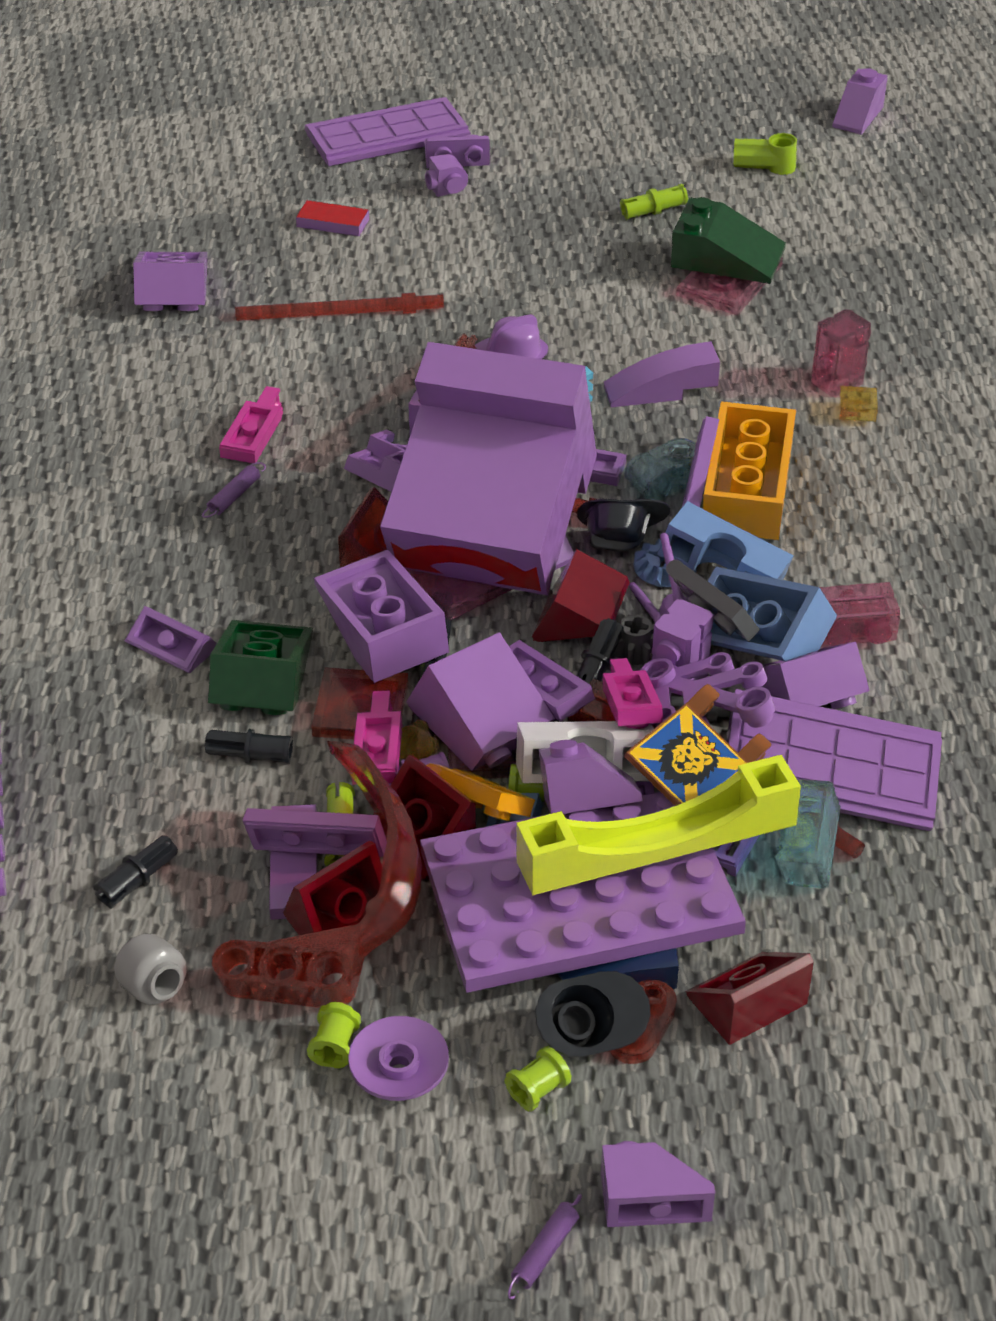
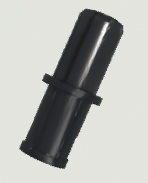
M609 618L607 620L603 619L600 622L589 649L582 652L583 662L576 675L591 685L594 697H596L595 695L603 679V673L606 670H611L610 659H612L624 632L623 625Z
M248 729L247 733L210 730L206 734L204 746L205 752L208 755L244 758L245 763H251L252 759L290 764L293 753V736L255 733L254 729Z
M162 835L136 856L126 855L122 859V864L117 869L93 885V890L96 891L95 895L110 909L114 908L132 891L141 885L146 887L150 884V876L177 855L178 849L168 836Z

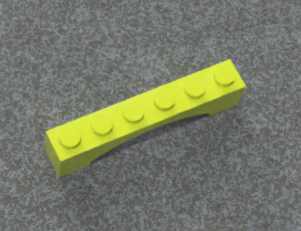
M777 755L738 765V772L713 789L682 804L649 815L616 821L587 822L566 819L562 811L517 822V864L533 896L792 827L797 824L801 785L783 756Z

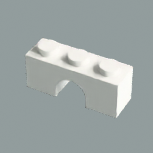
M616 721L517 722L516 766L523 783H543L538 749L550 748L551 743L559 740H574L577 743L584 742L633 777L634 781H649L624 755L653 731L654 728L652 724H649L645 728L633 729L618 726Z

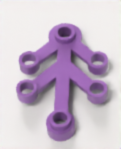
M719 652L707 659L679 667L673 665L669 659L658 658L649 661L641 668V670H646L662 704L663 722L676 712L675 708L671 706V693L683 696L684 704H686L706 684L711 685L720 694L719 698L713 702L714 706L739 713L741 720L748 723L749 726L754 728L763 727L773 719L775 705L769 690L762 687L767 682V676L760 662H748L735 669L730 655L725 652ZM709 673L710 675L709 677H705L695 681L689 680ZM737 684H742V687L746 689L740 694L722 690ZM705 716L701 717L705 722L709 724L708 719ZM652 723L654 729L658 727L661 723Z

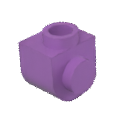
M444 154L429 157V170L425 172V181L427 188L433 190L438 197L461 192L467 185L468 175L454 156Z

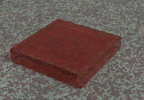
M325 667L311 725L312 737L354 740L357 713L371 712L373 691H390L391 707L393 711H401L402 716L408 688V673L399 672L374 683L364 670Z

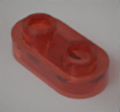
M643 980L638 982L643 987L648 998H656L657 1000H649L651 1016L645 1032L636 1042L623 1048L609 1051L617 1060L627 1064H639L650 1059L655 1053L676 1012V994L668 984L662 981Z

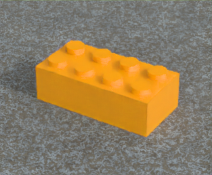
M721 401L718 414L719 423L704 490V510L759 538L779 540L796 409Z

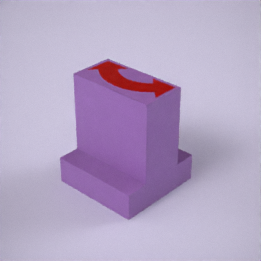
M428 342L415 379L420 407L380 526L387 550L392 553L407 571L548 595L577 493L586 494L597 457L585 366Z

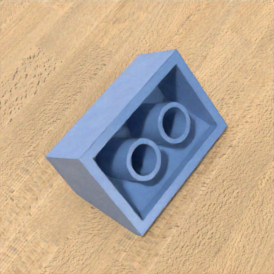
M715 567L708 579L709 583L743 606L760 629L748 642L735 631L731 636L727 635L713 622V627L710 630L712 632L711 645L788 661L818 651L837 617L821 589L816 586L721 567Z

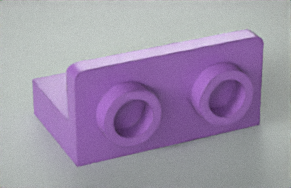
M471 134L464 137L436 136L424 139L427 168H429V157L444 154L454 156L461 166L490 165V140L488 136Z

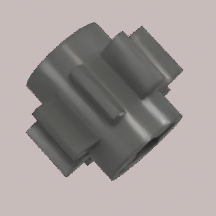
M630 615L622 618L621 625L624 627V632L613 657L627 658L630 665L648 663L653 648L654 624L652 625L648 618L641 615Z

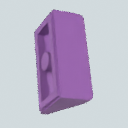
M144 606L124 640L126 643L188 673H191L208 658L217 644L209 636L147 606Z

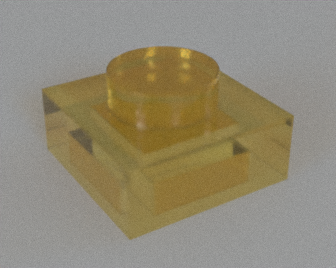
M840 386L839 420L876 422L878 413L877 388Z

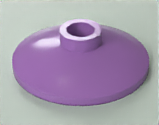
M409 1016L386 1017L369 1024L357 1034L349 1050V1068L356 1083L367 1093L391 1101L410 1100L428 1093L443 1079L449 1063L448 1046L441 1033L431 1024ZM397 1064H402L406 1067L394 1068L393 1066Z

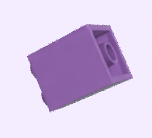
M500 632L429 665L406 701L410 709L471 771L485 764L489 768L496 767L512 755L511 751L517 749V722H553L555 719Z

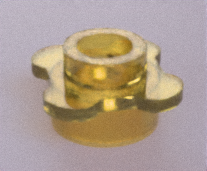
M416 720L413 725H407L402 728L399 758L406 760L408 755H412L420 760L437 752L439 747L438 739L431 736L426 721Z

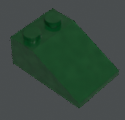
M690 197L673 230L671 267L771 284L784 253L786 242L722 202L711 201L705 197Z
M232 620L210 654L208 703L220 704L221 709L228 711H240L245 709V707L262 708V712L269 715H283L287 711H294L299 700L313 628Z

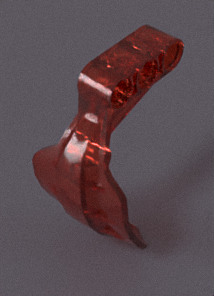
M327 741L330 753L343 765L360 787L365 798L375 813L379 815L380 821L387 830V845L383 856L381 884L378 894L367 903L365 908L366 915L359 924L268 942L229 940L222 943L214 952L212 966L224 991L230 996L310 1007H321L330 1002H341L348 1005L356 995L364 958L373 949L388 941L405 927L413 915L421 891L422 862L412 821L397 793L383 778L372 759L360 746L345 742ZM247 965L243 972L236 975L229 974L235 966ZM294 969V973L290 977L280 980L275 979L281 971ZM331 974H342V977L333 984L322 983Z

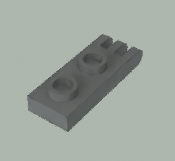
M672 560L667 564V573L688 597L686 599L687 602L711 611L714 615L713 622L727 635L731 636L735 631L749 642L760 630L743 606L679 560Z

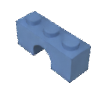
M688 501L668 524L665 532L669 537L674 560H679L693 571L698 565L711 562L719 564L726 569L784 580L794 556ZM661 543V546H660V548H659V551H658L657 555H659V556H661V557L664 558V554H663V550H662V543Z

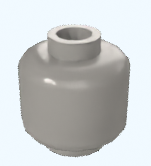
M141 934L129 940L118 953L114 965L115 977L121 987L137 1000L148 1005H158L168 1001L177 994L184 983L187 972L186 961L180 951L155 934Z

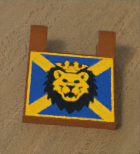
M709 684L704 685L686 704L635 744L624 755L674 806L696 798L723 783L738 772V765L763 759L766 754L765 752L772 745L764 735L758 733L737 752L701 717L712 710L713 702L720 696Z

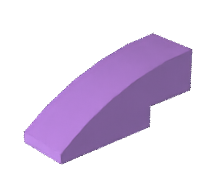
M711 341L690 344L653 355L621 370L604 381V389L611 407L682 400L684 389L718 386L720 361Z

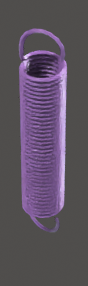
M255 462L245 467L207 503V509L202 513V517L208 518L214 514L220 515L260 478L259 470L252 465L262 464L264 466V469L261 470L262 472L266 468L265 464ZM208 507L211 512L216 510L213 514L204 516V513L208 511Z
M579 1194L572 1204L569 1202L560 1203L511 1273L513 1280L508 1289L509 1299L515 1298V1295L513 1297L510 1296L513 1283H518L517 1281L521 1279L520 1277L527 1281L528 1285L524 1288H531L579 1219L578 1212L572 1206L579 1203L582 1194Z

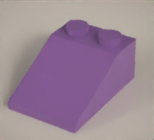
M207 252L138 253L133 262L134 305H143V310L146 311L164 310V305H178V310L196 311L199 310L198 305H205Z
M389 550L314 578L315 586L355 660L374 683L449 653L444 612Z

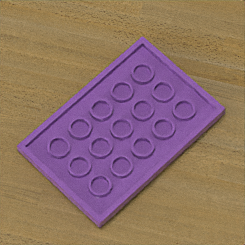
M661 792L642 795V801L563 815L566 819L577 821H616L649 815L674 807V805ZM536 817L420 840L422 858L466 993L745 933L746 920L713 848L532 896L517 864L516 823Z

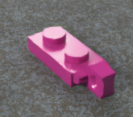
M266 386L257 402L245 401L220 443L221 458L247 463L258 461L282 419L283 407H281L279 399L280 388Z
M627 658L610 659L611 673H603V691L617 725L641 729L651 723H662V704L646 670L633 671Z
M373 691L371 712L357 713L351 762L352 785L390 784L398 773L403 724L401 711H393L391 707L390 691Z

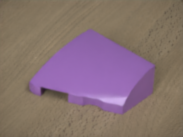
M387 429L372 434L366 449L348 455L344 469L392 492L407 445L390 443L393 442L395 434Z

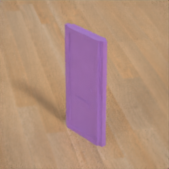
M446 97L305 124V131L328 166L424 147V139L436 136L464 137L470 135L468 125Z
M735 689L734 693L740 694L744 690ZM772 697L775 705L773 719L763 727H751L748 723L741 720L739 713L730 711L726 742L739 752L758 733L764 735L772 745L765 752L766 754L763 759L777 755L783 756L801 785L799 804L920 830L931 831L933 829L942 732Z

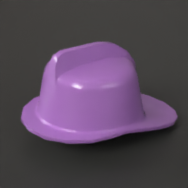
M532 314L499 319L493 327L490 338L482 340L471 347L472 349L542 359L548 352V345L540 339L537 319Z

